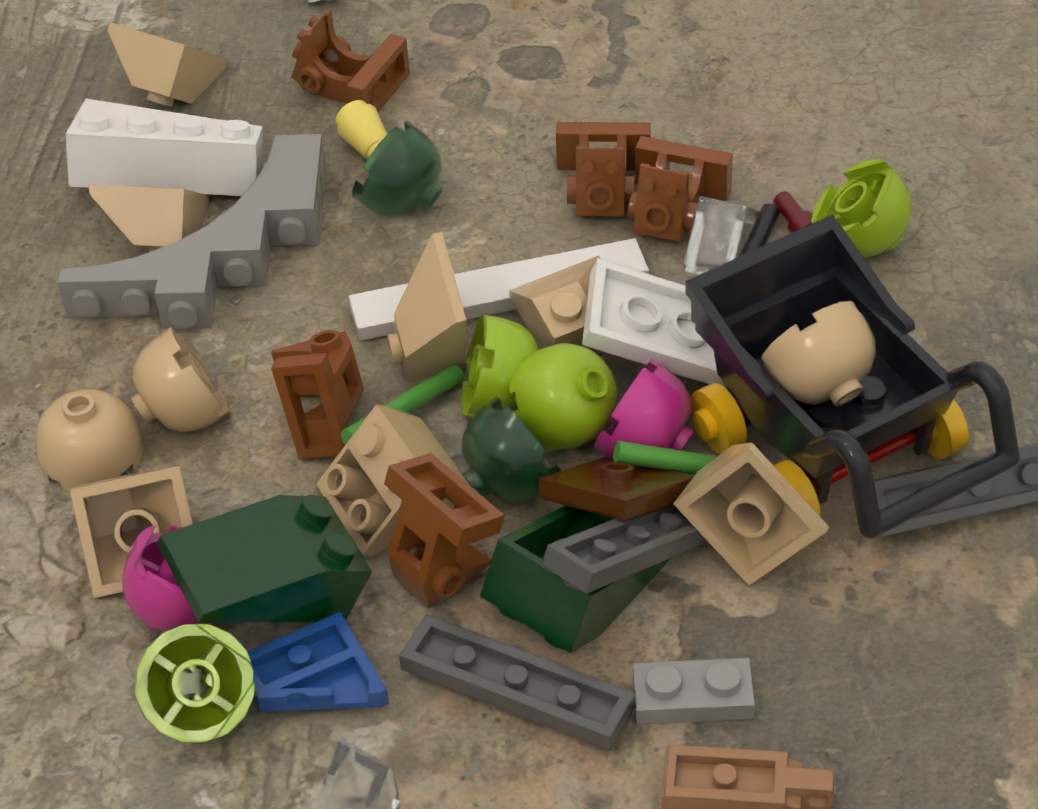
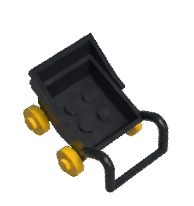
M833 214L685 281V294L691 300V321L695 324V331L713 349L717 374L727 387L726 389L719 383H712L692 393L690 398L692 424L696 433L714 452L722 454L734 444L745 443L747 439L746 428L754 425L768 444L790 459L782 460L773 466L819 516L820 505L827 502L830 485L849 476L860 533L869 539L876 538L1014 467L1019 462L1020 454L1011 397L1001 375L992 366L981 361L970 362L947 372L908 334L915 330L912 318L897 305ZM852 301L866 319L875 339L876 354L871 370L860 381L864 388L857 397L841 406H835L831 400L818 405L802 404L794 400L767 373V369L762 361L763 353L773 341L793 325L797 324L800 331L816 323L817 321L812 315L813 313L838 302ZM979 385L987 398L996 452L879 511L870 464L914 443L913 449L917 455L928 452L937 459H946L965 449L969 441L968 426L964 414L954 398L958 391Z

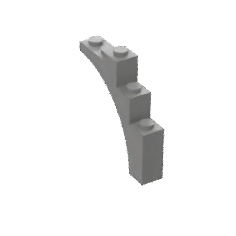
M322 134L275 135L269 158L254 184L231 208L207 226L185 238L138 257L96 266L60 269L58 286L67 318L160 316L162 329H168L169 327H173V329L212 328L218 287L266 286L271 246L319 245L327 170Z

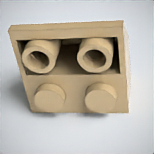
M378 404L374 406L316 483L322 495L332 505L362 555L368 557L389 549L402 499L384 485L390 465L432 453L469 484L420 417ZM447 498L442 501L451 510L455 507Z

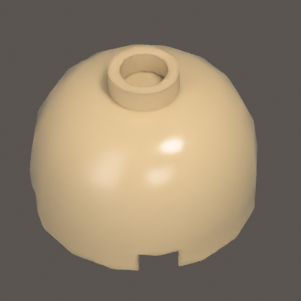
M852 301L838 302L813 313L812 315L816 319V323L800 331L797 324L793 325L773 341L763 353L762 361L767 369V373L794 400L810 405L823 404L831 400L835 406H841L857 397L864 388L860 381L871 370L876 354L875 339L866 319Z
M169 327L157 335L141 349L134 362L133 381L138 394L131 399L141 416L148 423L158 419L170 430L188 433L200 431L230 413V407L220 389L214 393L210 390L213 387L208 378L211 376L185 339L179 333L175 334L173 327Z
M80 389L68 392L52 401L43 411L34 435L35 447L43 475L48 480L51 478L60 482L61 489L68 492L75 486L120 477V474L128 470L131 465H133L135 470L141 462L144 450L139 426L132 410L117 396L101 389Z

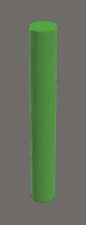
M451 364L383 406L410 414L464 380L463 371L458 365ZM367 416L341 431V439L345 445Z
M617 441L613 453L614 462L688 474H696L700 469L718 457L625 441Z

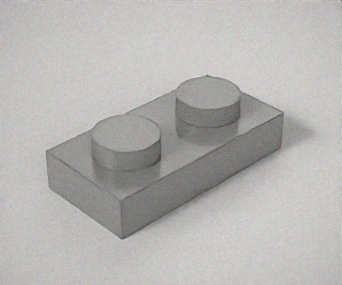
M749 658L633 663L636 725L754 719L755 700Z

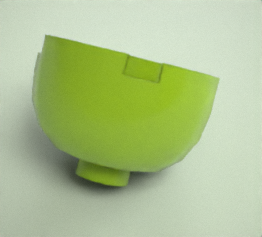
M881 159L865 160L850 167L843 173L848 180L837 190L831 184L828 186L814 207L811 222L813 224L833 214L862 256L869 258L890 251L899 245L909 225L913 206L907 185L894 169Z
M484 314L483 318L480 317L478 319L465 364H470L468 381H462L460 402L462 415L484 420H504L514 417L513 411L517 410L518 406L515 401V392L510 394V381L520 364L531 353L539 350V346L532 333L521 324Z
M561 343L531 353L520 364L510 381V394L515 392V401L518 409L513 411L516 423L531 441L545 450H572L592 442L600 435L602 430H605L610 425L611 415L618 404L617 384L612 370L601 356L589 348L580 345Z
M184 624L161 633L144 650L135 670V697L143 717L159 733L180 742H206L228 734L246 716L254 697L255 682H253L251 660L247 650L231 633L210 624Z

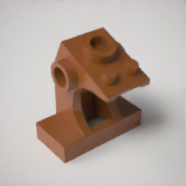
M329 9L320 18L313 16L310 19L308 26L311 28L309 31L303 28L299 31L297 35L299 42L292 54V57L297 60L291 78L296 80L305 91L346 104L355 100H362L367 104L373 105L377 112L380 111L410 74L406 38L390 34L375 53L368 56L359 55L351 51L350 44L343 37L336 35L332 10Z
M557 122V170H576V175L567 176V204H576V216H624L625 204H629L630 197L633 191H635V176H627V171H635V147L641 136L651 138V123ZM589 141L617 142V146L615 148H590Z
M641 136L635 147V178L638 188L637 191H633L628 205V219L634 220L632 233L680 242L687 235L688 231L695 232L700 220L703 197L725 202L732 190L733 153ZM670 162L694 166L692 175L689 172L680 170L679 172L671 171Z
M325 330L313 335L308 341L275 349L271 352L274 360L271 370L299 459L333 457L340 453L345 446L341 439V431L348 427L347 421L364 391L352 344L346 331ZM318 395L321 396L322 402L319 406L304 413L299 396Z
M432 453L388 467L384 485L402 499L388 551L392 573L401 584L430 608L441 599H448L455 595L465 582L490 565L492 559L486 554H481L470 543L499 534L505 515ZM447 498L457 508L451 510L442 501Z

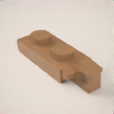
M674 744L666 746L661 793L662 809H832L834 771L803 768V762L788 759L787 751Z

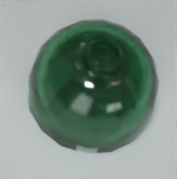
M409 121L404 122L405 132L396 126L378 144L362 167L369 172L364 185L356 180L353 186L352 197L370 211L382 217L398 219L413 214L419 207L428 210L436 202L443 189L437 184L442 174V157L436 145Z
M494 397L469 421L462 436L461 453L469 466L462 475L470 486L483 497H486L491 492L495 497L507 504L520 505L532 502L539 498V478L559 472L561 469L556 463L551 467L545 461L542 455L546 452V449L507 405L502 407L498 397Z

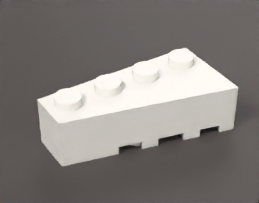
M85 98L66 132L68 183L71 187L89 188V184L174 188L186 189L202 194L243 196L254 184L263 169V126L251 125L243 120L226 121Z

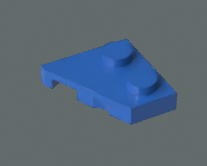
M341 612L247 651L253 669V682H255L253 699L260 712L373 708L389 704L385 685Z

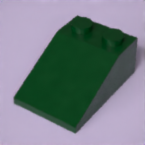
M278 495L162 534L157 542L162 555L199 623L317 622L338 612H341L346 620L372 573L328 499L316 495Z
M565 505L498 539L480 597L496 606L504 616L520 621L542 635L550 645L572 653L599 637L670 559L587 594L570 588L562 581L560 576L542 565L547 546L615 518Z

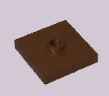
M606 456L539 478V497L547 501L627 521L672 505L693 477L668 470L614 462V459Z

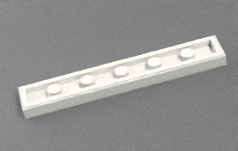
M636 238L457 273L454 276L467 320L482 317L483 314L492 315L517 310L509 296V290L598 255L602 260L649 274V269ZM408 283L348 295L350 310L359 341L395 333L394 312Z

